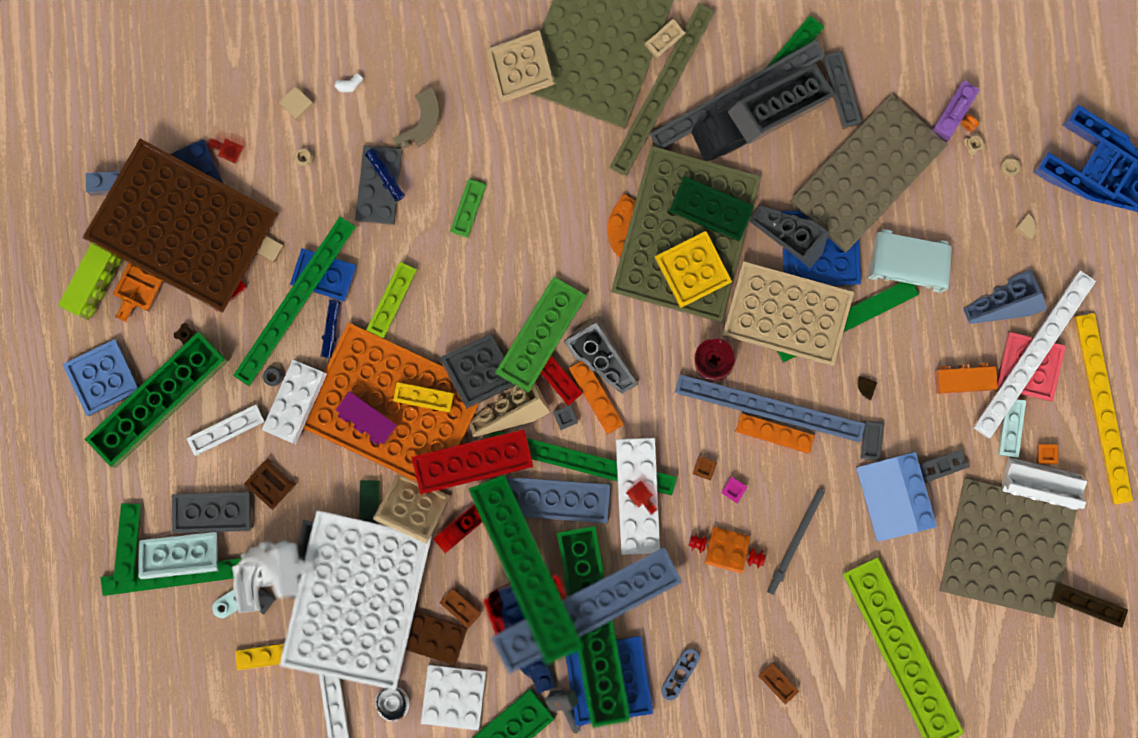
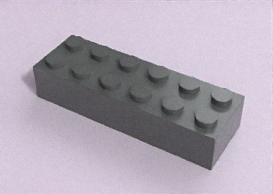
M814 63L739 101L728 113L747 143L750 144L819 108L836 94Z

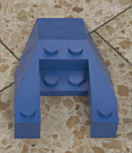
M1077 105L1072 109L1062 126L1096 146L1083 169L1079 172L1048 152L1041 158L1033 173L1045 181L1086 200L1138 212V148L1132 144L1128 135L1080 105Z

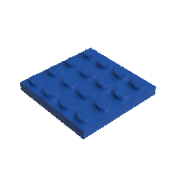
M799 210L781 211V213L795 215L808 220ZM827 238L822 255L811 268H808L782 248L784 273L831 286L861 285L859 240L845 253L830 238Z
M641 636L617 639L616 643L630 717L653 714ZM576 652L566 656L570 689L574 690L578 697V703L573 709L576 726L591 724L579 655Z

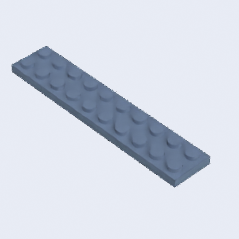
M664 547L562 600L578 637L682 583V580ZM526 620L491 638L508 674L542 657Z

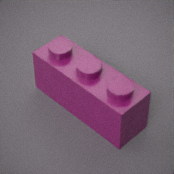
M350 391L336 409L339 412V418L346 423L349 420L355 424L354 429L362 434L367 432L371 435L369 439L377 445L380 443L385 445L398 427Z

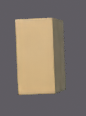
M296 86L279 102L280 106L297 122L314 105Z

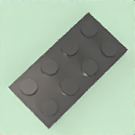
M363 145L355 221L394 225L401 149Z
M250 492L172 494V533L251 531Z

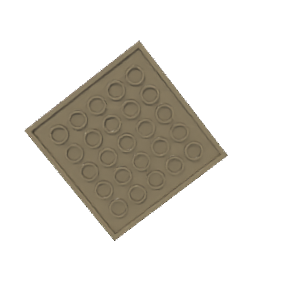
M965 478L963 480L939 591L1054 618L1057 603L1051 601L1057 582H1062L1077 509L1074 510L1061 505L1013 495L1002 491V487Z

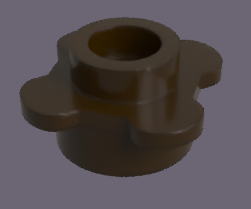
M182 323L181 328L174 332V338L179 339L184 345L197 332L189 328L187 323Z

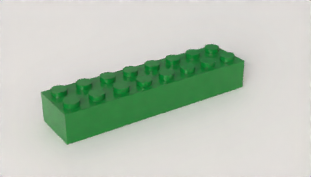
M197 332L84 440L110 467L117 468L229 361L202 333Z

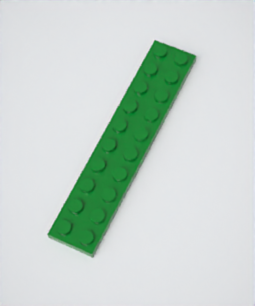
M505 475L469 488L470 496L545 664L548 665L583 650L581 641Z

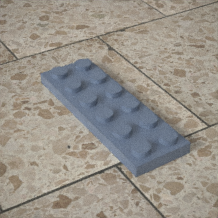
M506 477L524 517L608 523L610 485Z

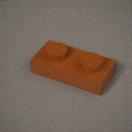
M453 588L440 602L444 608L468 629L481 615L475 607Z
M772 662L758 675L785 705L799 692Z

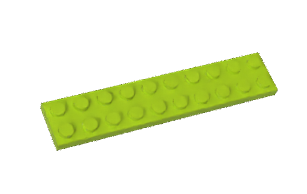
M878 557L843 573L842 575L922 738H957L963 735L964 732Z

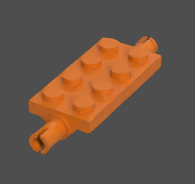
M128 263L112 294L123 301L115 317L127 322L133 307L136 306L149 312L163 281Z

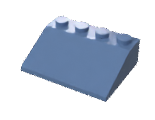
M916 452L856 467L877 542L937 527Z

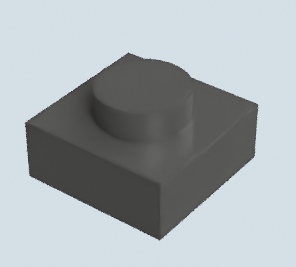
M571 405L553 412L560 430L578 423Z

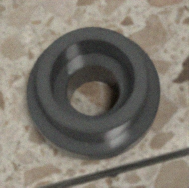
M276 367L266 369L263 374V380L269 386L279 385L283 378L282 372ZM272 373L276 374L275 380L270 379Z

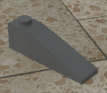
M759 206L749 219L750 223L808 268H811L822 255L829 235L826 229L813 220L802 219L798 216L781 213L778 210Z
M599 316L582 324L564 340L576 359L584 362L589 366V369L602 376L608 384L621 394L638 385L614 339Z

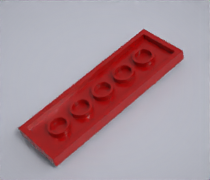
M524 429L411 457L420 495L533 467Z

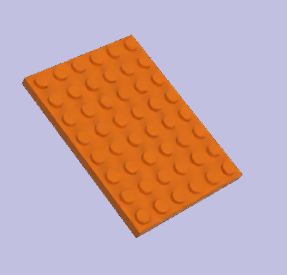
M348 322L324 371L327 375L303 429L417 482L411 457L460 445L480 403L466 409L443 366ZM397 382L454 393L451 412L393 402ZM349 391L398 426L385 445L382 443L379 445L375 444L369 439L371 435L367 432L360 433L353 428L355 425L349 420L346 423L338 417L339 412L336 409Z

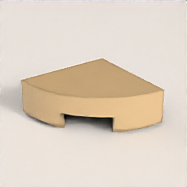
M1027 214L1015 229L1029 241L1035 235L1036 226L1032 216Z

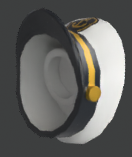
M396 687V690L383 688L377 694L375 706L378 714L383 719L397 721L408 713L410 701L405 691L399 687Z

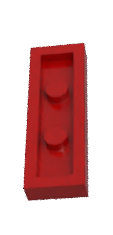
M551 356L541 374L569 406L583 393Z

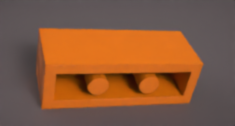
M990 363L978 364L976 368H971V364L959 365V369H952V366H941L940 370L934 371L936 394L992 391L998 389L996 366L990 367Z

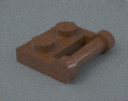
M268 458L244 485L269 508L274 510L297 484L285 477L272 465L273 462ZM265 470L269 471L285 486L282 491L263 475Z

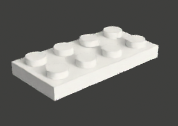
M292 360L262 430L296 445L327 374Z

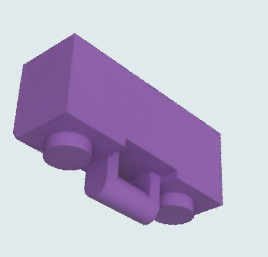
M963 80L938 118L932 131L943 141L947 142L952 137L980 90Z

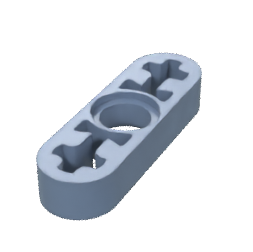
M694 649L683 651L664 682L661 693L665 699L674 700L678 697L698 664L699 654ZM691 653H694L693 657L695 658V661H690L687 666L691 667L688 671L687 668L680 665L681 661L684 664L686 663V654L690 655ZM678 669H683L686 672V676L682 680L675 678V671ZM672 678L681 685L679 687L675 685L673 688L675 694L667 696L665 688L672 686L673 682H669Z

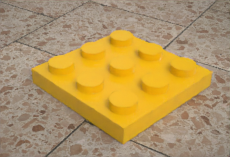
M706 231L654 257L680 308L732 283Z

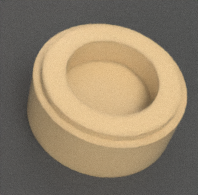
M1007 158L1000 165L1002 175L1008 178L1016 176L1021 168L1020 163L1015 158Z

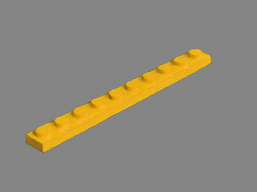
M1095 313L1076 316L1074 320L1112 505L1133 501Z

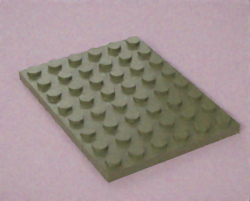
M553 0L541 33L555 84L529 94L625 129L653 57L644 44L664 27L674 0Z
M651 146L611 293L721 323L732 283L680 308L654 257L706 231L733 282L748 223L741 240L738 242L674 215L669 210L684 176L751 205L754 204L761 176Z

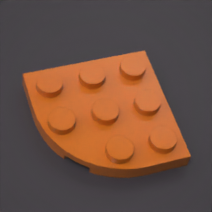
M624 193L612 210L607 224V236L610 246L619 258L621 257L636 202Z

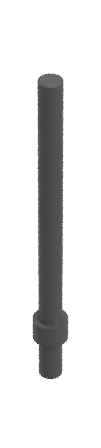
M817 490L778 570H775L772 576L773 580L767 590L768 593L774 595L779 583L783 582L786 576L784 573L825 491Z

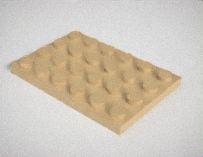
M743 261L722 336L834 366L854 292Z

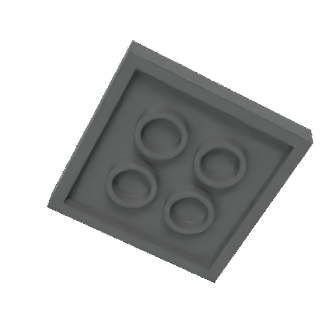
M492 334L440 357V361L466 409L516 386L495 374L504 356Z

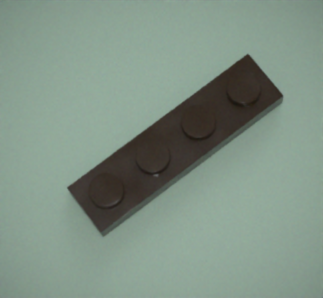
M1059 582L1056 584L1051 599L1053 602L1123 628L1128 613L1126 608Z

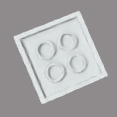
M428 664L421 724L479 730L486 671Z

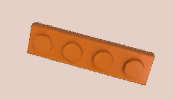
M580 361L570 367L569 370L606 434L608 435L623 426V422L593 371L589 369V366Z
M742 413L740 414L735 431L810 454L815 435Z

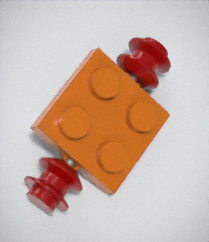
M714 526L711 530L709 541H707L705 535L700 538L695 533L694 536L691 535L688 544L691 547V551L696 548L699 549L700 554L706 547L707 554L704 564L741 574L743 573L746 560L749 567L752 564H756L757 569H759L760 566H764L766 559L763 550L760 553H756L755 548H753L750 552H747L750 536Z

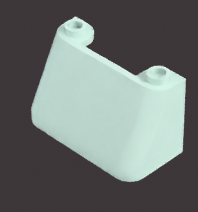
M883 229L875 234L867 279L894 280L924 286L926 289L933 287L934 292L943 293L949 287L952 246L947 241L939 240L936 243L895 235L893 231Z

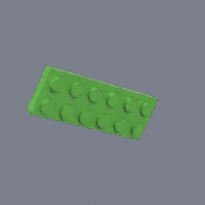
M553 277L495 374L529 393L587 295Z

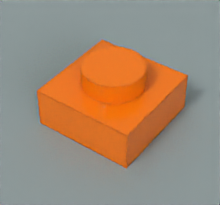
M1038 444L1037 464H1058V445Z

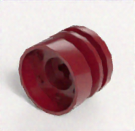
M712 338L702 342L697 347L695 352V368L703 379L718 382L726 379L732 373L735 364V353L726 341ZM712 357L720 360L716 366L713 363H709V361H712Z

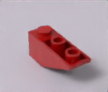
M475 505L471 506L433 539L445 554L483 523Z

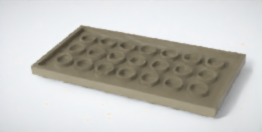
M891 94L789 202L806 218L815 221L829 232L828 238L846 253L948 144Z

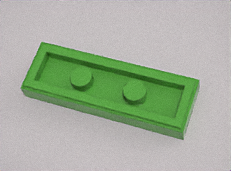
M468 178L450 233L469 238L487 184Z

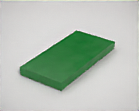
M530 688L472 738H533L555 720V717Z

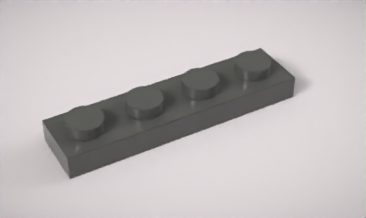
M838 51L827 54L823 58V63L830 87L836 94L833 98L842 129L860 125L862 121L842 52Z

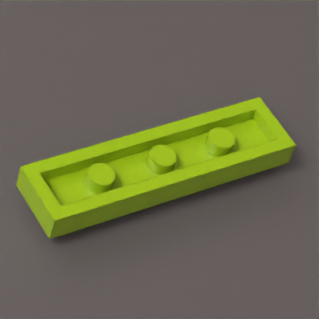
M399 262L366 329L368 332L383 339L385 338L415 277L417 269Z

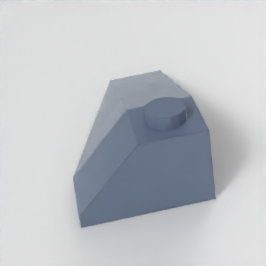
M1028 270L1007 280V284L1001 288L996 287L993 289L992 294L987 297H981L963 309L969 324L1027 317L1047 310L1043 294L1032 271Z

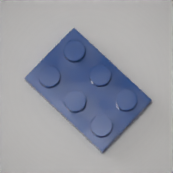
M301 248L290 285L293 286L315 252ZM335 259L314 290V293L346 302L357 265Z

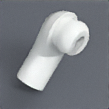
M356 73L351 80L339 79L335 82V88L342 93L353 92L362 82L363 78Z

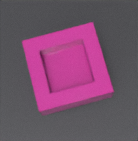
M730 477L721 494L738 503L747 486Z

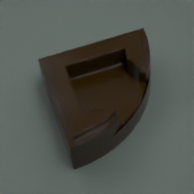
M858 376L857 386L859 392L864 398L871 401L877 382Z

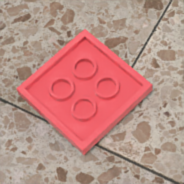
M1012 332L1008 333L997 379L998 389L1033 339L1032 337ZM1054 343L1021 392V395L1053 402L1066 346Z

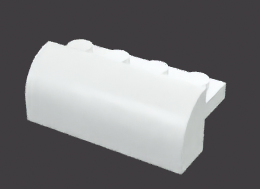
M1008 457L1002 479V491L1078 510V508L1084 509L1086 505L1082 495L1087 480L1081 474Z

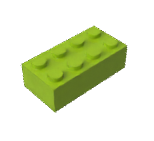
M91 243L58 306L86 320H89L90 317L92 318L96 313L98 301H101L105 296L107 284L113 281L115 277L114 271L122 264L123 260Z

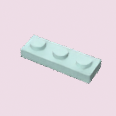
M1016 399L1002 420L998 455L1019 458L1026 406L1025 400Z

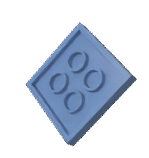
M116 339L62 364L88 417L128 398L139 388Z

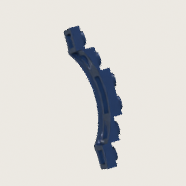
M508 584L498 588L502 598L504 630H507L526 619L511 585ZM543 657L520 668L524 675L533 681L537 694L555 688L548 665L545 664Z

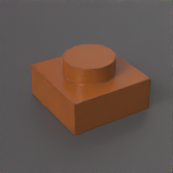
M698 456L692 474L711 481L717 462Z

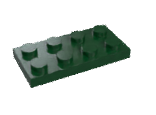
M684 176L669 212L739 242L754 206Z

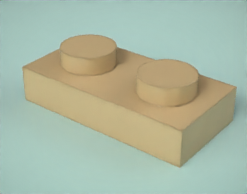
M672 19L644 45L657 59L685 35V32Z

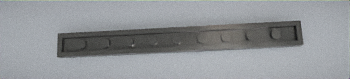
M817 40L650 133V136L656 147L664 149L689 135L692 129L702 121L732 108L739 101L825 58V54Z

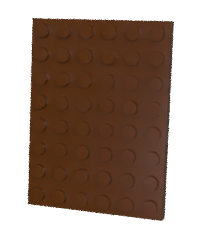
M140 138L82 238L223 313L278 213Z

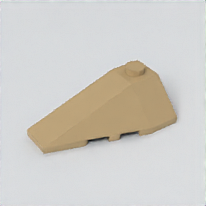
M534 383L529 393L514 386L510 388L511 391L504 397L500 395L496 399L497 403L491 408L486 407L471 420L469 425L472 435L477 437L530 423L550 413L537 383Z

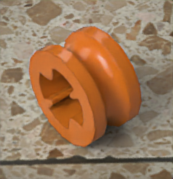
M966 114L965 119H962L960 122L969 132H973L974 127L977 128L979 126V122L970 114Z

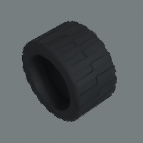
M730 109L709 117L691 131L703 159L706 161L724 156L747 144V141L728 113Z

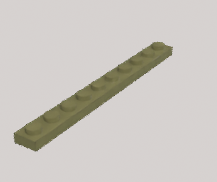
M700 3L697 4L683 30L685 35L677 41L609 169L625 177L628 175L715 11Z

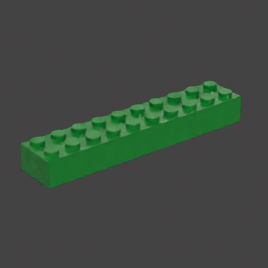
M595 526L557 533L568 597L604 579ZM610 620L579 637L583 650L578 651L591 728L631 721L613 622Z

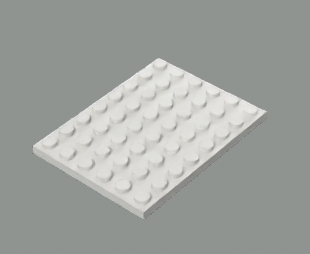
M316 511L304 561L312 562L313 570L301 574L299 582L301 595L296 596L280 666L396 690L431 537L426 544L388 526Z

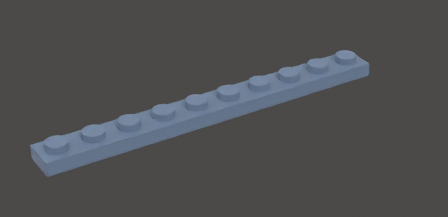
M680 374L674 392L675 394L859 443L865 428V423Z

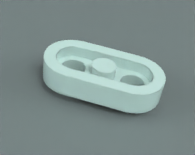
M234 590L215 601L212 610L216 617L226 618L238 610ZM220 605L225 606L224 612L219 610Z

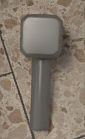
M572 689L552 690L545 698L549 710L563 711L573 733L580 732V728L576 726L575 718L571 711L578 703L575 691Z

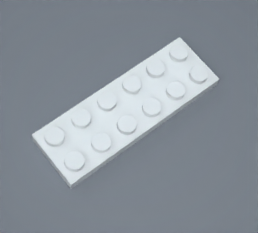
M655 437L616 439L621 555L652 554L660 550Z

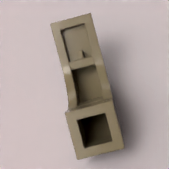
M433 88L415 95L421 109V118L417 126L412 130L393 138L397 149L400 147L405 149L411 146L414 141L417 147H420L434 135L439 124L440 108Z

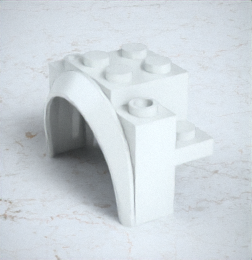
M288 541L277 542L276 545H272L271 542L260 544V547L250 548L249 552L242 554L239 564L232 567L238 613L260 610L257 588L273 585L277 598L301 595L297 575L313 570L312 562H303V559L299 560L296 543L288 544Z

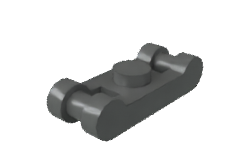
M963 449L919 464L924 483L968 468L969 464L965 462ZM956 458L958 462V465L954 466L952 462V459ZM932 466L934 474L930 475L927 468Z

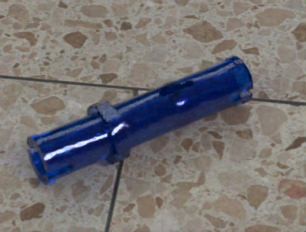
M375 148L367 151L364 156L384 183L383 187L388 189L395 202L402 200L406 195L397 184L396 177L391 175L375 151Z
M336 300L328 301L324 335L321 337L323 343L320 357L331 359L334 342L337 341L335 335L341 302Z

